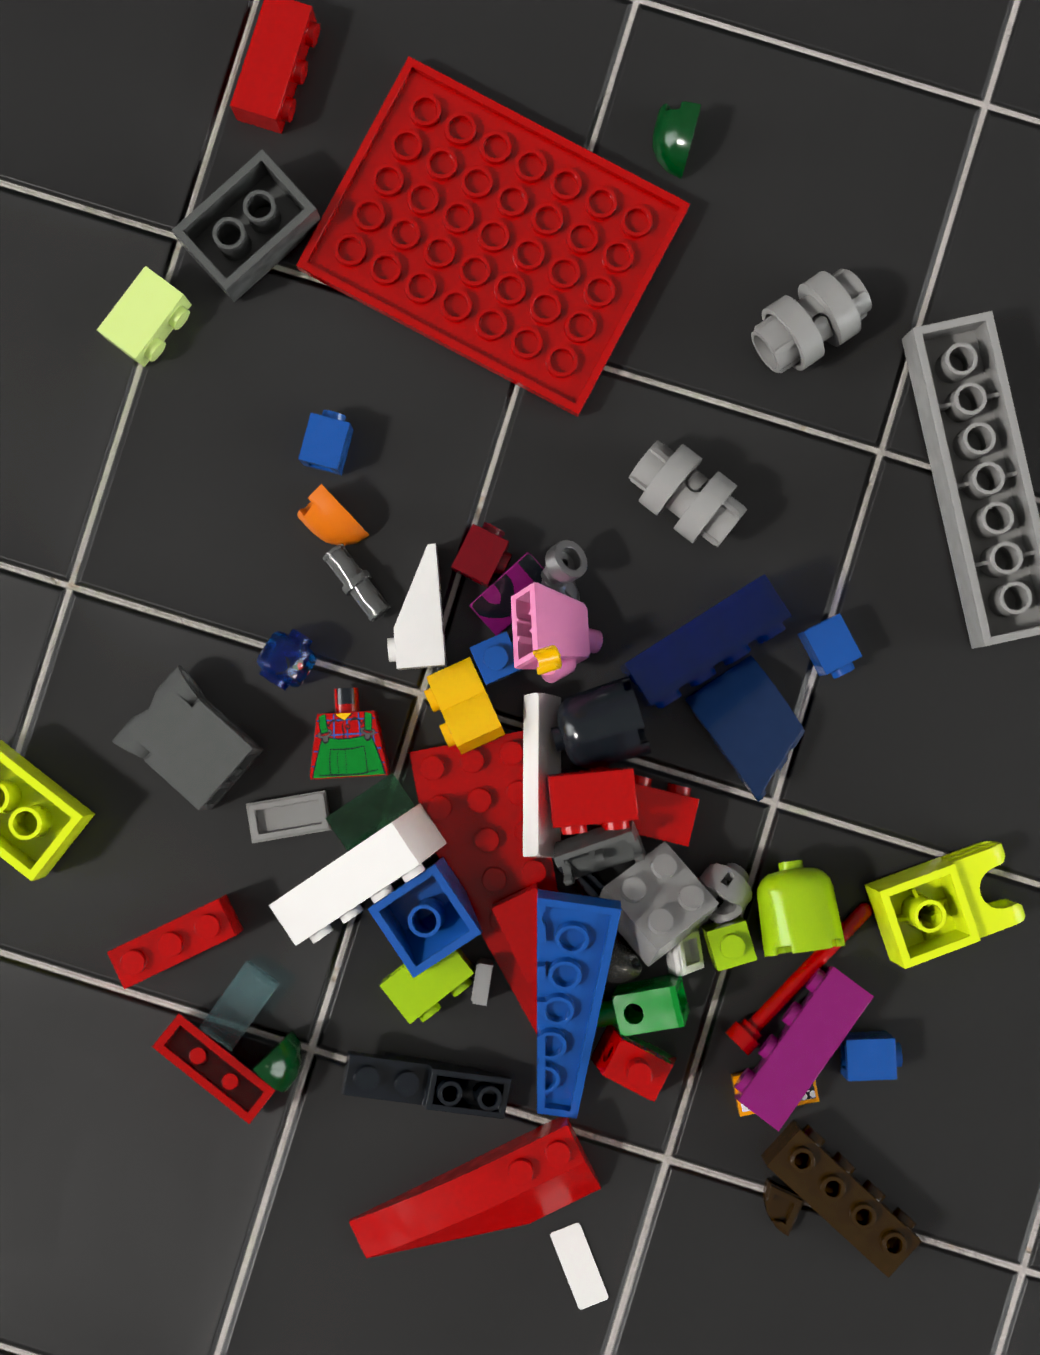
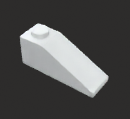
M436 543L427 544L393 628L394 638H387L389 662H396L398 670L447 666L439 559Z

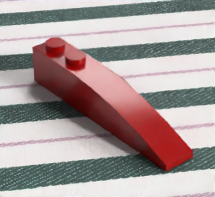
M558 1117L350 1219L349 1224L365 1257L371 1258L530 1224L601 1189V1185L567 1117Z

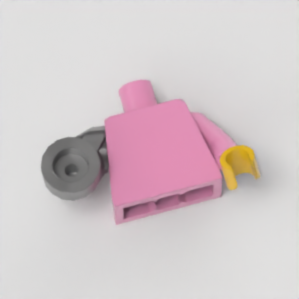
M570 540L560 541L547 551L545 556L546 566L541 573V584L533 582L511 596L514 668L536 669L537 674L541 675L548 683H554L573 673L578 663L586 660L590 653H597L603 644L601 631L589 628L588 610L586 605L579 601L580 593L575 583V580L580 578L587 570V558L582 548Z

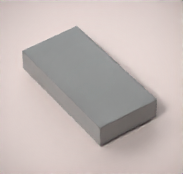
M327 790L246 804L252 843L333 829Z

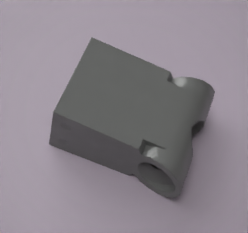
M180 665L158 687L149 709L133 716L112 740L117 746L143 758L151 768L198 810H212L264 751L244 731L206 700L196 682Z

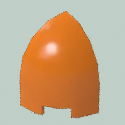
M322 484L308 497L311 502L297 513V517L314 535L329 544L341 545L343 543L344 546L357 544L369 536L364 528Z

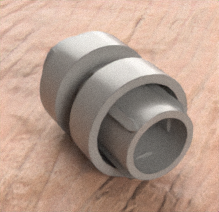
M839 269L832 275L826 271H820L799 285L798 301L788 295H784L762 310L763 321L755 326L754 331L751 332V339L757 353L772 371L783 373L790 367L803 371L824 356V341L838 347L861 331V320L871 310L872 302L864 284L852 271Z
M657 440L641 458L629 476L630 481L644 491L638 502L656 516H659L665 508L670 510L680 518L673 529L692 544L701 535L712 545L719 547L748 510L731 496L737 485L719 471L711 479L700 473L696 468L702 461V458L686 445L682 444L674 452Z

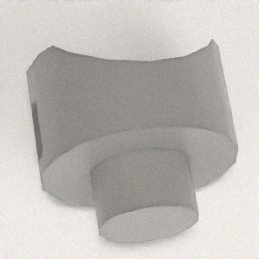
M728 863L727 865L710 864L698 878L715 899L720 898L723 900L720 907H716L709 918L716 923L722 924L737 918L752 900V891L747 883L749 881L748 873L735 863Z

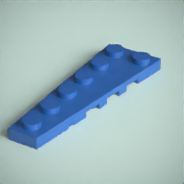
M538 889L537 1114L577 1119L622 910L621 901Z

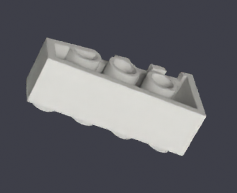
M420 803L271 903L269 907L295 946L307 938H310L314 944L333 931L330 923L340 918L343 924L364 910L360 903L369 897L375 904L394 891L391 885L392 882L401 877L407 883L426 870L422 862L446 845L447 842Z

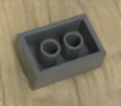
M262 149L171 231L188 253L228 297L235 302L315 231L321 219L316 207Z

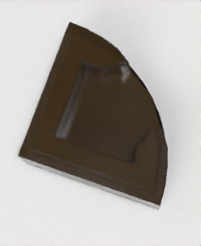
M767 1178L763 1189V1201L766 1212L775 1227L783 1234L789 1236L805 1201L793 1190Z

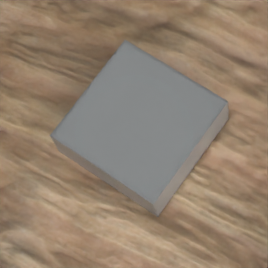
M480 958V960H477L471 996L472 1004L487 1006L494 961L492 959Z

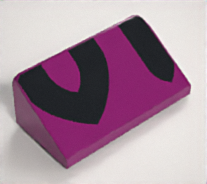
M528 551L469 605L470 608L496 636L499 635L512 623L511 596L533 582L541 584V573L544 568Z

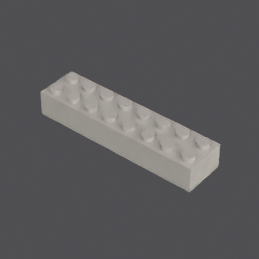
M993 311L914 327L902 338V343L971 648H980L1040 635V517Z

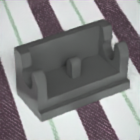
M634 820L629 821L630 828L605 831L604 828L599 827L587 833H581L556 842L553 859L557 868L562 867L565 886L574 884L575 879L631 860H635L636 863L645 860L646 851Z

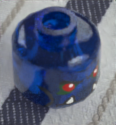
M293 628L289 634L282 631L274 632L257 657V664L261 668L259 675L286 691L288 686L294 688L301 686L317 661L316 654L309 648L313 641Z

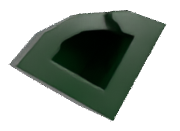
M682 101L680 109H670L669 104H663L659 109L653 131L652 147L657 161L668 173L682 179L702 105Z
M292 1030L265 1054L253 1069L267 1084L282 1093L287 1092L299 1075L302 1062L301 1043L294 1031Z

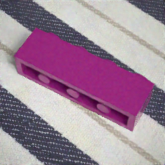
M827 966L824 971L820 968L817 969L805 985L809 992L801 1004L794 1001L782 1017L781 1021L786 1025L776 1037L771 1034L759 1049L758 1054L762 1058L754 1070H751L749 1067L746 1068L734 1085V1088L738 1090L734 1098L778 1132L874 997L833 966Z

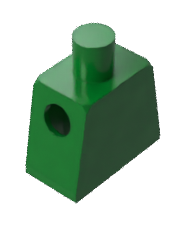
M665 974L617 986L612 995V1000L603 1001L601 1004L597 1028L618 1024L621 1036H631L685 1027L690 1009L682 976ZM630 1004L639 1005L643 1011L634 1010Z

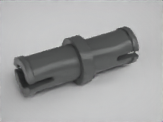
M343 543L335 546L324 555L322 559L342 582L344 593L347 596L352 595L368 616L370 622L379 619L391 608V605L385 601L370 581L372 578L367 570L362 571Z

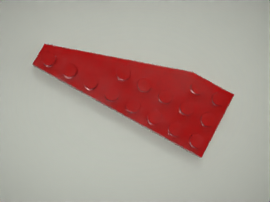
M523 731L507 733L464 754L460 753L456 745L451 747L444 745L409 752L419 804L421 803L447 842L446 845L436 851L439 859L444 857L466 890L483 931L481 935L537 1034V979L527 983L491 909L492 904L535 883L540 890L548 889V891L558 892L552 858L523 857Z

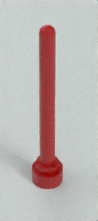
M868 903L859 904L841 923L845 942L872 915L873 910ZM842 946L814 951L748 1021L745 1018L740 1023L735 1021L725 1033L749 1056L759 1045L757 1040L762 1036L759 1032L800 991L817 969H821Z

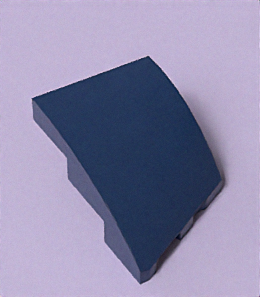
M750 655L686 698L685 701L693 714L708 731L715 745L733 766L740 780L759 802L766 795L765 788L777 769L781 771L788 760L789 751L796 747L805 730L776 686L752 655Z

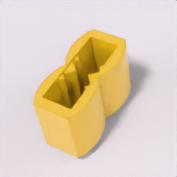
M470 657L426 677L430 688L424 690V693L432 711L437 712L441 710L445 723L439 725L448 747L456 745L460 753L464 754L505 735Z

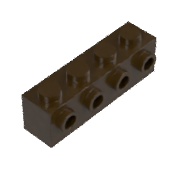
M793 1120L761 1155L766 1166L889 1278L922 1242L912 1230L917 1224L901 1208L897 1207L892 1211L882 1202L886 1195L869 1179L862 1184L852 1174L856 1170L854 1165L840 1152L837 1151L832 1156L822 1147L826 1140L813 1127L807 1124L804 1128H801Z

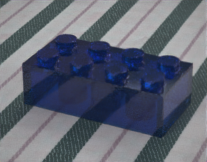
M763 574L621 665L620 668L626 677L629 676L632 687L645 707L655 704L658 709L663 708L682 696L678 689L688 682L691 687L697 686L715 675L717 672L713 666L720 661H723L725 666L729 663L732 664L751 652L747 644L756 639L760 644L784 631L786 628L782 622L792 615L766 575Z

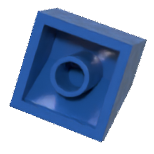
M444 857L426 867V870L407 883L404 882L396 887L394 891L368 908V911L413 978L483 932L466 890Z

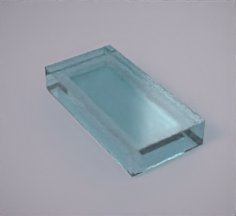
M247 960L199 1029L232 1051L280 985V982Z

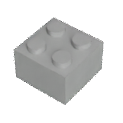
M665 841L645 856V860L635 863L604 886L599 898L621 901L622 910L617 930L648 967L708 921L719 904Z

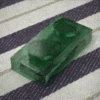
M390 773L325 817V819L346 850L350 851L415 807L395 775Z

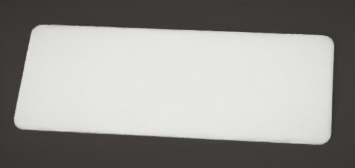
M574 1223L552 1232L550 1237L578 1308L582 1310L607 1300V1291L580 1223Z

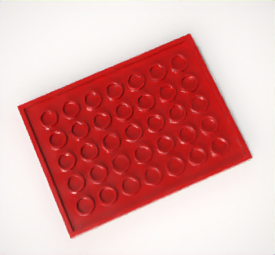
M408 56L296 266L301 272L579 417L688 212L690 203Z

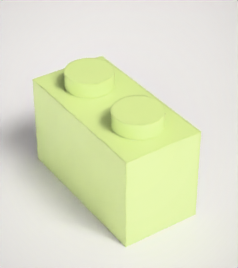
M145 266L98 327L97 331L109 342L145 367L149 361H155L162 354L166 346L164 341L172 330L180 329L187 321L190 314L188 309L192 304L183 293Z

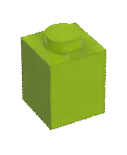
M740 915L726 923L719 924L714 922L701 926L712 965L718 972L757 960L746 920Z

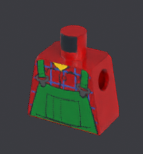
M358 688L334 689L335 713L317 714L310 780L391 774L377 711H359Z
M616 1025L606 1027L591 1056V1060L603 1076L655 1102L677 1059L675 1056L635 1035L621 1036L619 1027ZM613 1047V1050H612V1052H611L609 1058H607V1056H608V1054H609V1051H610L611 1048Z

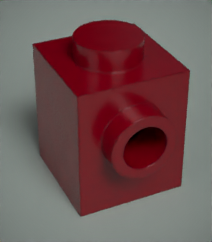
M486 522L483 523L482 527L472 524L451 566L452 570L488 588L495 573L501 576L504 574L513 555L507 552L509 541L503 539L505 532Z

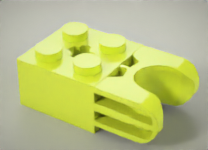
M996 841L979 842L864 885L890 961L907 969L979 942L982 937L1024 921L1026 916L1021 904L1008 899L984 902L980 893V884L984 875L992 868L1004 862L1005 852L1002 843Z

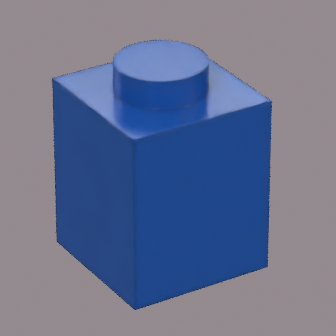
M323 410L322 415L310 413L298 458L303 466L342 476L354 431L351 424L345 421V415L330 410Z
M840 613L797 634L819 676L831 673L833 679H836L854 670L855 666L852 662L862 657Z
M507 631L470 647V651L486 686L523 670L514 668L513 644Z
M887 1031L849 1032L839 1046L840 1073L847 1081L897 1079V1067H902L903 1063L902 1048L900 1043L895 1042V1038Z

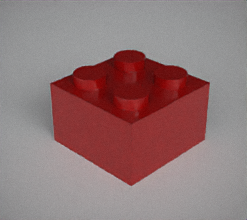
M619 767L547 775L553 828L561 827L562 835L587 833V825L602 823V828L605 831L630 828L629 821L639 820L634 768Z

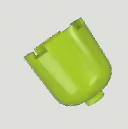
M802 860L778 863L779 871L768 874L761 880L757 888V901L765 957L789 952L794 954L845 946L834 887L830 877L824 871L813 867L803 868Z

